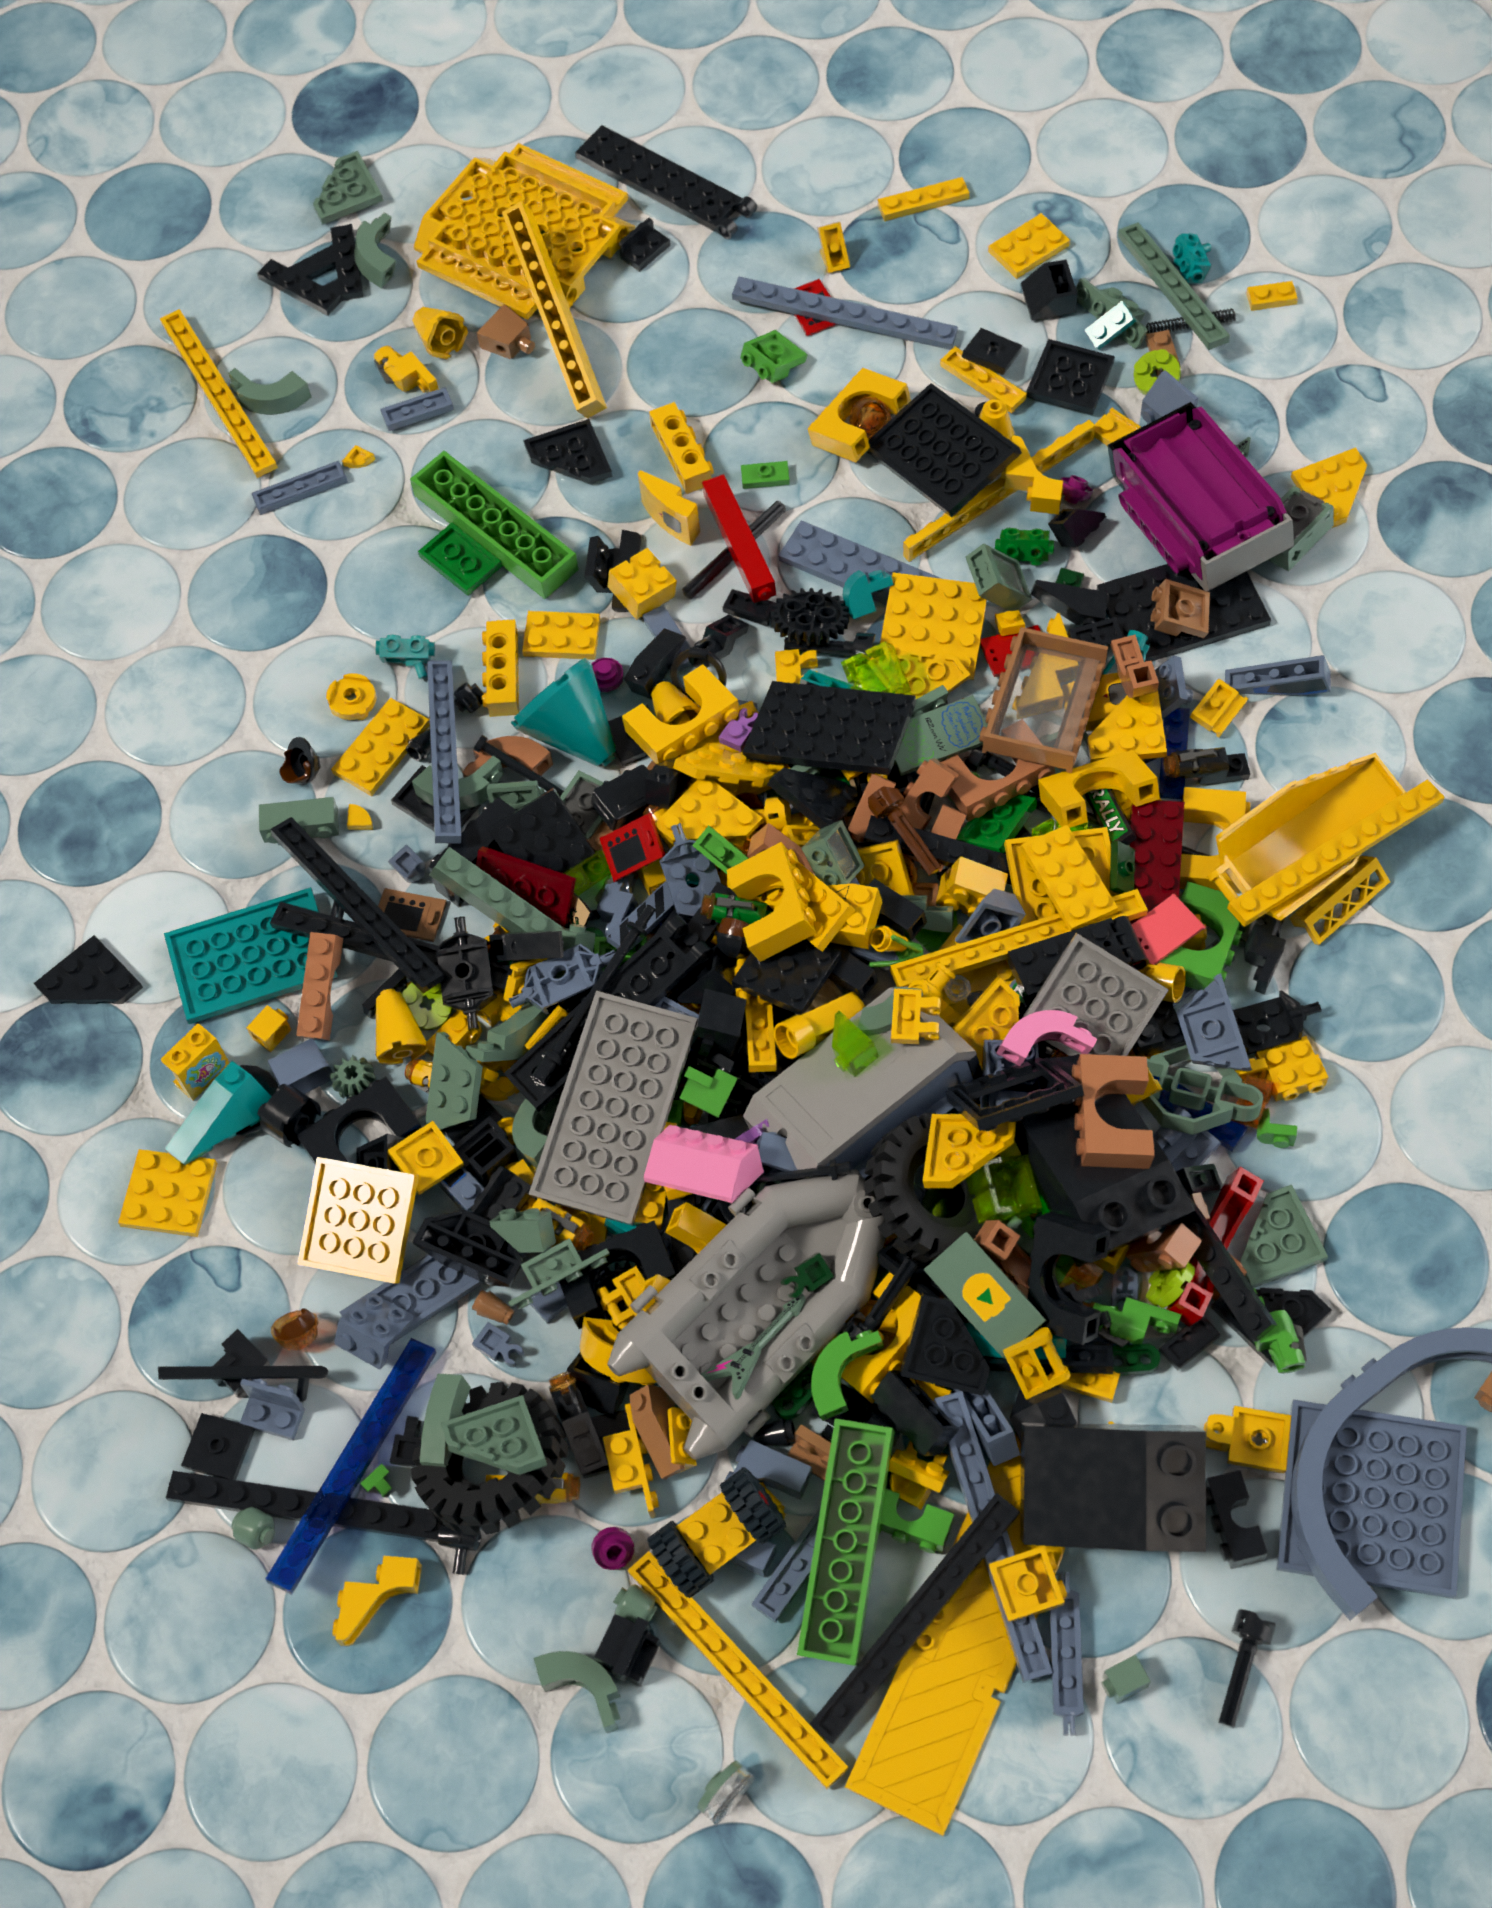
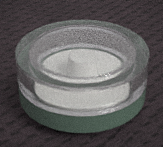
M737 1760L732 1762L722 1772L716 1773L705 1787L706 1792L700 1799L697 1808L714 1824H718L740 1803L755 1777Z

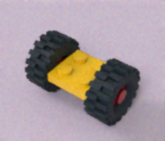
M746 1467L741 1468L720 1484L721 1493L679 1524L673 1520L647 1539L649 1547L653 1550L651 1552L657 1558L660 1567L664 1569V1573L687 1598L693 1597L714 1581L712 1573L757 1540L760 1544H764L786 1528V1522L779 1512L777 1505L772 1501L771 1496L767 1494L762 1484L758 1482V1479Z

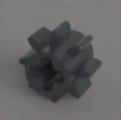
M466 682L454 692L456 697L454 703L461 712L467 709L469 713H472L483 704L481 697L484 693L476 683L470 686Z

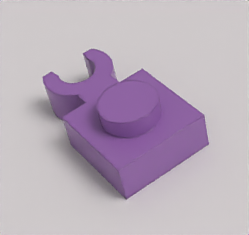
M741 709L739 720L732 719L729 721L719 736V742L742 752L758 713L755 712L753 717L746 718L748 715L747 709Z
M768 1119L755 1125L735 1138V1140L756 1144L763 1133L762 1124L764 1123L769 1127Z

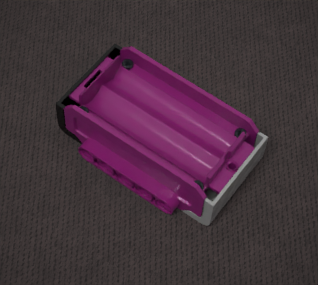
M1189 402L1107 445L1112 475L1123 490V492L1118 494L1123 509L1172 570L1178 574L1187 569L1206 592L1294 546L1293 520L1286 513L1280 497L1202 406L1195 407L1192 402Z

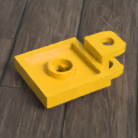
M1234 1405L1232 1416L1212 1414L1207 1418V1422H1205L1203 1430L1206 1431V1447L1212 1450L1228 1451L1227 1464L1283 1474L1286 1472L1291 1415ZM1257 1433H1261L1262 1438L1267 1440V1443L1257 1446L1252 1441V1437H1255Z

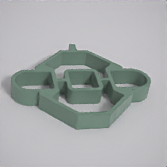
M1187 1045L1151 1056L1150 1059H1147V1066L1151 1074L1160 1078L1159 1084L1162 1090L1170 1091L1169 1101L1171 1103L1195 1110L1204 1109L1207 1101L1214 1103L1212 1113L1192 1119L1166 1112L1158 1102L1161 1090L1141 1101L1161 1127L1194 1135L1231 1122V1119L1247 1122L1259 1117L1263 1103L1261 1091L1252 1085L1242 1083V1078L1234 1069L1215 1067L1222 1076L1220 1086L1217 1088L1211 1086L1212 1077L1206 1073L1187 1068H1178L1175 1076L1168 1075L1169 1065L1191 1060ZM1179 1083L1202 1088L1204 1091L1202 1095L1177 1089ZM1223 1094L1248 1100L1254 1105L1242 1106L1223 1101L1221 1098Z

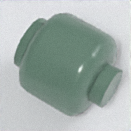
M249 1507L239 1511L232 1521L231 1526L235 1540L251 1549L257 1550L268 1545L275 1536V1522L273 1518L257 1508Z
M636 1584L631 1585L627 1590L622 1587L613 1601L617 1605L615 1614L634 1623L637 1617L650 1622L658 1608L654 1605L656 1599L652 1594Z

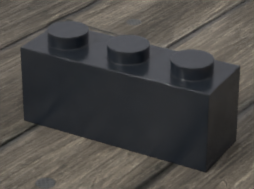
M900 1370L889 1371L877 1386L874 1394H871V1397L877 1403L878 1409L892 1419L895 1423V1428L909 1438L913 1443V1448L919 1454L924 1456L940 1455L959 1429L914 1379L901 1376Z

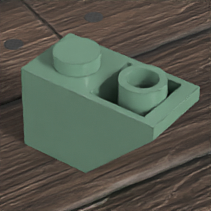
M532 1208L524 1212H516L515 1209H505L500 1211L499 1215L490 1221V1227L519 1253H543L556 1243L551 1211L540 1212L538 1208Z

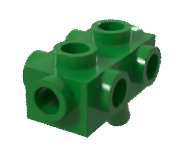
M1008 527L1004 530L1001 529L1000 539L995 540V549L1018 560V562L1029 561L1030 564L1037 566L1048 562L1049 555H1054V540H1050V531L1042 529L1019 530Z

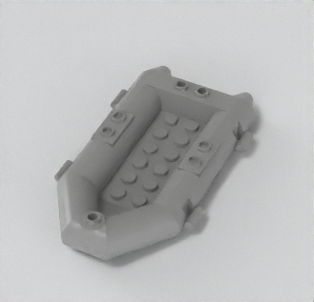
M855 1169L851 1170V1173L839 1174L838 1180L833 1181L831 1174L765 1186L757 1195L750 1188H747L728 1207L735 1217L659 1293L650 1285L630 1304V1307L637 1315L617 1334L607 1365L617 1376L645 1369L692 1420L684 1450L694 1460L726 1450L743 1431L752 1438L771 1418L764 1409L839 1332L840 1334L844 1333L853 1318L865 1320L866 1317L860 1310L871 1299L879 1268L878 1252L884 1248L886 1240L878 1226L886 1220L883 1215L872 1218L868 1204L875 1201L876 1197L865 1196L864 1182L867 1180L858 1170ZM752 1200L753 1205L745 1213H741L740 1211ZM815 1253H820L834 1277L812 1292H808L804 1287L802 1294L805 1296L806 1301L797 1317L793 1316L761 1350L759 1359L741 1397L735 1399L732 1394V1376L707 1382L701 1373L746 1345L753 1343L784 1310L783 1305L794 1299L788 1296L795 1290L794 1283L790 1282L787 1285H782L781 1281L788 1276H797L798 1274L794 1267ZM654 1297L655 1302L646 1311H642L641 1309ZM852 1314H854V1316L845 1324L844 1322H845ZM758 1412L759 1414L748 1424L750 1419Z

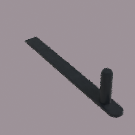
M324 1366L158 1367V1380L298 1379L296 1396L300 1402H304L307 1399L310 1379L325 1378L328 1375V1369Z

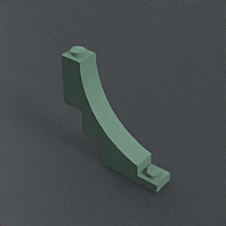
M570 924V928H559L558 930L562 931L563 951L582 944L593 952L595 933L586 931V926ZM559 971L555 979L563 977L566 971ZM526 1002L508 1020L488 1030L487 1041H478V1045H467L466 1052L470 1058L481 1062L519 1060L529 1051L524 1045L548 1018L550 1013L546 1015L531 1002Z

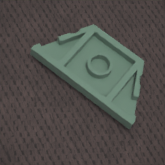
M445 1032L436 1033L425 1125L434 1121L440 1130L476 1119L483 1066L475 1059L470 1058L461 1046L454 1045L448 1039L449 1035Z

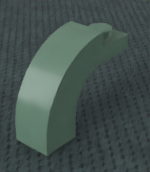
M385 212L378 219L375 218L371 224L365 220L361 223L356 235L354 255L360 272L365 278L380 288L394 276L396 264L395 259L382 252L377 246L390 232L392 217Z
M236 368L228 373L231 380L230 386L237 394L241 406L254 413L264 415L286 413L300 407L312 398L307 382L293 371L281 380L267 385L252 382Z
M494 755L476 772L468 777L458 779L460 810L478 806L489 799L487 794L488 784L499 782L504 774L501 761ZM429 765L412 783L416 795L433 806L432 766Z
M562 1092L540 1112L525 1099L515 1115L512 1126L514 1143L536 1169L548 1137L545 1136L546 1129L553 1119V1114L558 1107Z
M571 1651L551 1652L533 1658L544 1692L566 1685H577L587 1689L596 1700L606 1733L618 1730L616 1721L620 1720L618 1708L615 1702L610 1703L609 1701L620 1698V1695L611 1676L598 1662L586 1655Z

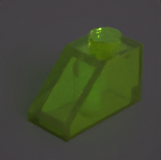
M838 1011L835 1014L832 1049L836 1056L834 1062L843 1072L847 1070L856 1077L875 1061L879 1054L874 1042L842 1012Z

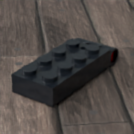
M1119 916L1113 920L1109 918L1008 951L1007 963L1026 1005H1030L1075 933L1136 970L1146 967L1149 959L1127 916Z

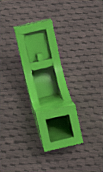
M872 1330L864 1331L858 1334L854 1341H851L846 1331L828 1343L820 1353L813 1369L811 1387L813 1400L822 1421L849 1411L841 1392V1376L850 1362L884 1347L878 1331L873 1333Z

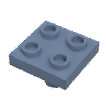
M1174 655L1155 669L1159 682L1158 694L1162 719L1182 704L1188 705L1193 699V691L1186 689L1181 657Z

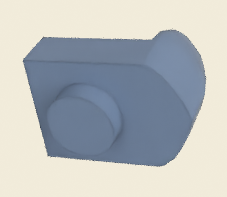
M407 844L388 861L408 883L418 882L425 875V863Z

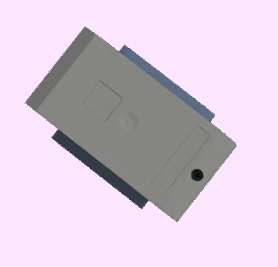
M895 987L887 989L866 1007L884 1002L892 994ZM861 1010L755 1093L743 1117L749 1129L768 1119L769 1127L763 1123V1132H775L787 1138L785 1143L797 1170L829 1166L830 1160L835 1159L836 1163L850 1162L851 1170H858L868 1180L872 1176L865 1174L866 1163L874 1157L870 1152L875 1144L882 1140V1137L905 1120L916 1115L919 1117L924 1113L961 1114L948 1102L945 1091H948L949 1087L964 1082L969 1084L971 1080L982 1077V1069L976 1051L939 1015H928L924 1012H921L920 1022L939 1023V1040L932 1041L919 1037V1044L891 1043V1030L875 1035H859L857 1028L862 1013ZM811 1176V1177H804V1178H796V1180H802V1179H807V1178H812V1177H818V1176Z

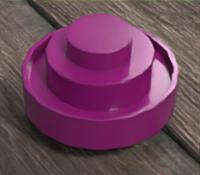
M1076 475L1060 479L1063 481L1062 494L1067 502L1077 504V502L1091 499L1094 491L1088 486L1087 480Z
M604 657L592 662L600 692L614 691L622 684L624 673L622 665L617 660Z
M607 1527L594 1537L591 1544V1552L600 1567L607 1570H617L626 1566L632 1559L634 1543L630 1534L623 1528Z

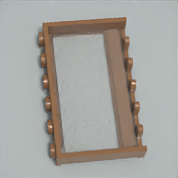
M1021 627L1018 637L1013 636L1010 646L1012 654H1007L1004 664L1006 672H1001L998 681L1000 690L994 691L992 699L994 707L993 709H988L986 723L988 725L981 729L979 741L983 742L982 753L988 751L1066 769V772L1072 773L1106 665L1109 646Z

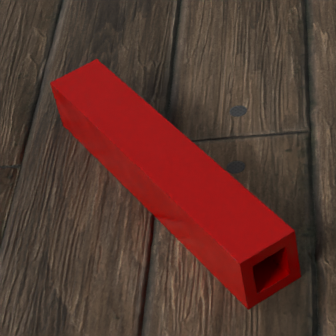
M722 474L702 481L704 498L753 602L766 601L776 596L774 578L725 475Z

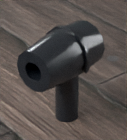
M441 1525L438 1533V1544L456 1549L452 1573L464 1575L467 1551H476L480 1546V1529L477 1535H466L460 1528L455 1532L445 1525Z

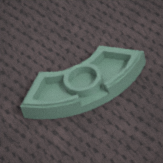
M895 987V988H894V989H916V990H921V989H917V988H905V987ZM894 990L884 1002L871 1007H863L857 1028L859 1035H875L892 1029Z

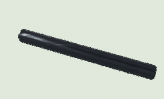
M780 501L774 502L749 526L755 540L785 513L786 509L783 503ZM728 547L682 588L684 596L688 599L694 598L733 561Z

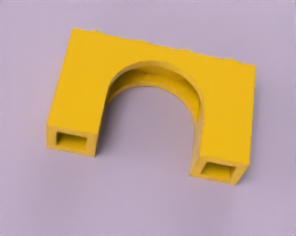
M862 368L807 428L812 446L856 463L870 448L865 430L847 424L844 421L852 414L858 402L869 398L878 400L888 413L896 415L911 401L907 384ZM867 403L862 407V409L877 408L882 410L874 403Z
M703 664L683 677L686 693L701 708L698 715L691 721L680 725L663 723L643 703L622 716L627 734L656 764L676 758L686 750L692 749L706 737L715 734L717 730L728 724L729 721L732 719L736 720L739 717L738 699Z
M1133 750L1073 768L1072 773L1063 771L1038 779L1041 802L1061 827L1068 825L1071 828L1088 822L1086 804L1082 795L1093 790H1119L1136 807L1160 799L1157 776Z
M1184 787L1182 802H1185L1183 822L1211 824L1225 830L1250 812V802H1246V792ZM1182 854L1179 889H1185L1187 881L1221 891L1213 880L1210 882L1207 878L1210 873L1221 866L1219 854L1214 856ZM1223 872V877L1237 894H1240V890L1226 872Z
M782 842L726 870L733 892L738 897L751 900L771 889L784 888L783 898L772 913L742 928L748 949L760 962L816 934L813 924L816 921V917L812 909L808 907L807 903L810 902V898L801 884L804 882L803 875L796 867V864L799 863L795 852L792 849L788 850Z
M686 1202L674 1209L665 1233L690 1246L698 1254L726 1224ZM657 1274L646 1280L642 1292L651 1285L659 1293L670 1280ZM654 1297L643 1309L647 1310L655 1302Z
M890 1272L872 1292L878 1299L894 1277ZM910 1286L905 1287L891 1309L898 1319V1330L892 1343L877 1354L863 1355L856 1358L847 1365L841 1376L843 1380L872 1404L875 1401L871 1394H874L877 1386L886 1374L891 1370H900L921 1298V1295Z

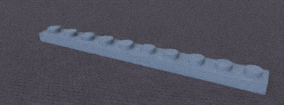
M738 276L732 292V300L949 350L952 349L958 332V326Z
M427 661L435 843H461L452 661Z
M960 1391L935 1398L934 1402L959 1429L949 1442L948 1448L971 1521L973 1522L994 1497L995 1492L963 1392ZM1006 1530L984 1557V1562L1022 1682H1027L1051 1675L1053 1672L1034 1614L1008 1623L988 1566L990 1563L1015 1555Z

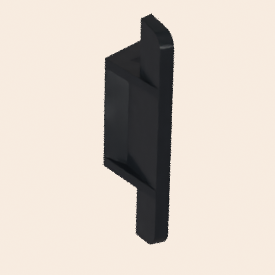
M622 529L620 547L609 549L599 536L590 537L584 577L596 592L613 593L608 588L609 570L626 560L630 563V558L640 552L641 535L637 532ZM613 594L611 608L616 612H628L627 608Z

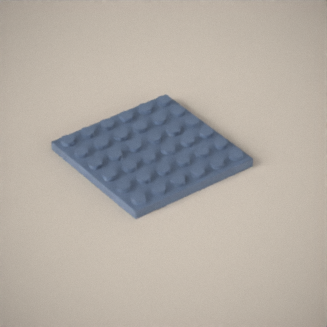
M1293 1400L1291 1404V1425L1276 1568L1278 1571L1314 1576L1300 1548L1294 1528L1291 1509V1485L1297 1454L1303 1439L1326 1404ZM1358 1410L1338 1429L1327 1452L1323 1469L1322 1494L1324 1509L1336 1543L1353 1568L1368 1585L1455 1599L1457 1595L1467 1426Z

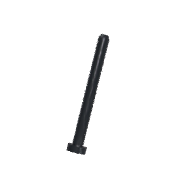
M484 735L477 741L473 749L476 752L480 753L482 750L491 757L494 755L502 764L529 781L537 780L538 786L545 791L555 788L559 796L564 792L558 786L487 742L488 738Z

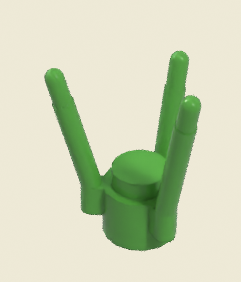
M892 935V940L907 947L903 952L895 951L899 960L870 962L869 966L890 967V965L922 956L923 947L919 943L906 941L896 935Z

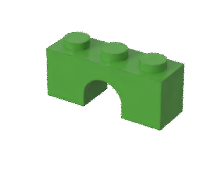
M886 1489L879 1534L881 1531L891 1534L894 1540L904 1544H908V1541L918 1544L919 1548L927 1553L935 1554L936 1551L943 1553L954 1522V1514L927 1504L923 1515L919 1519L906 1521L897 1513L900 1494Z

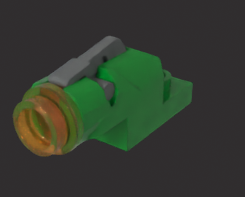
M711 893L710 895L704 894L700 915H704L706 919H712L718 923H721L723 918L729 917L742 920L750 925L766 917L772 911L766 910L767 903L735 897L734 895Z

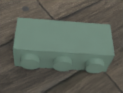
M334 797L259 804V832L264 843H278L271 835L270 829L290 817L312 838H329L339 835L338 807Z

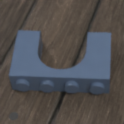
M749 1439L746 1447L742 1445L738 1451L735 1460L738 1464L734 1472L729 1471L725 1480L741 1468L746 1467L758 1479L759 1483L763 1482L765 1486L775 1488L801 1500L813 1474L811 1466ZM756 1540L730 1559L729 1562L765 1578L777 1552L776 1545L769 1541L760 1544Z

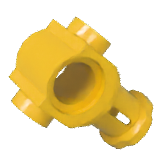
M937 962L935 970L927 979L922 978L921 980L913 981L908 988L921 989L922 997H939L942 1006L941 997L943 994L941 991L956 975L940 962Z

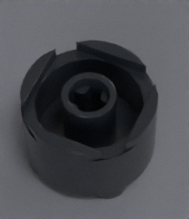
M282 1084L268 1102L260 1106L257 1115L260 1117V1125L264 1132L286 1147L292 1148V1144L301 1145L296 1135L301 1133L305 1126L315 1123L316 1116H321V1107L318 1102L295 1087Z

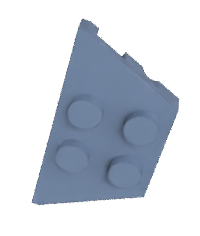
M1217 974L1211 984L1204 990L1198 991L1189 1003H1185L1176 1012L1193 1064L1251 1071L1252 1068L1222 975Z

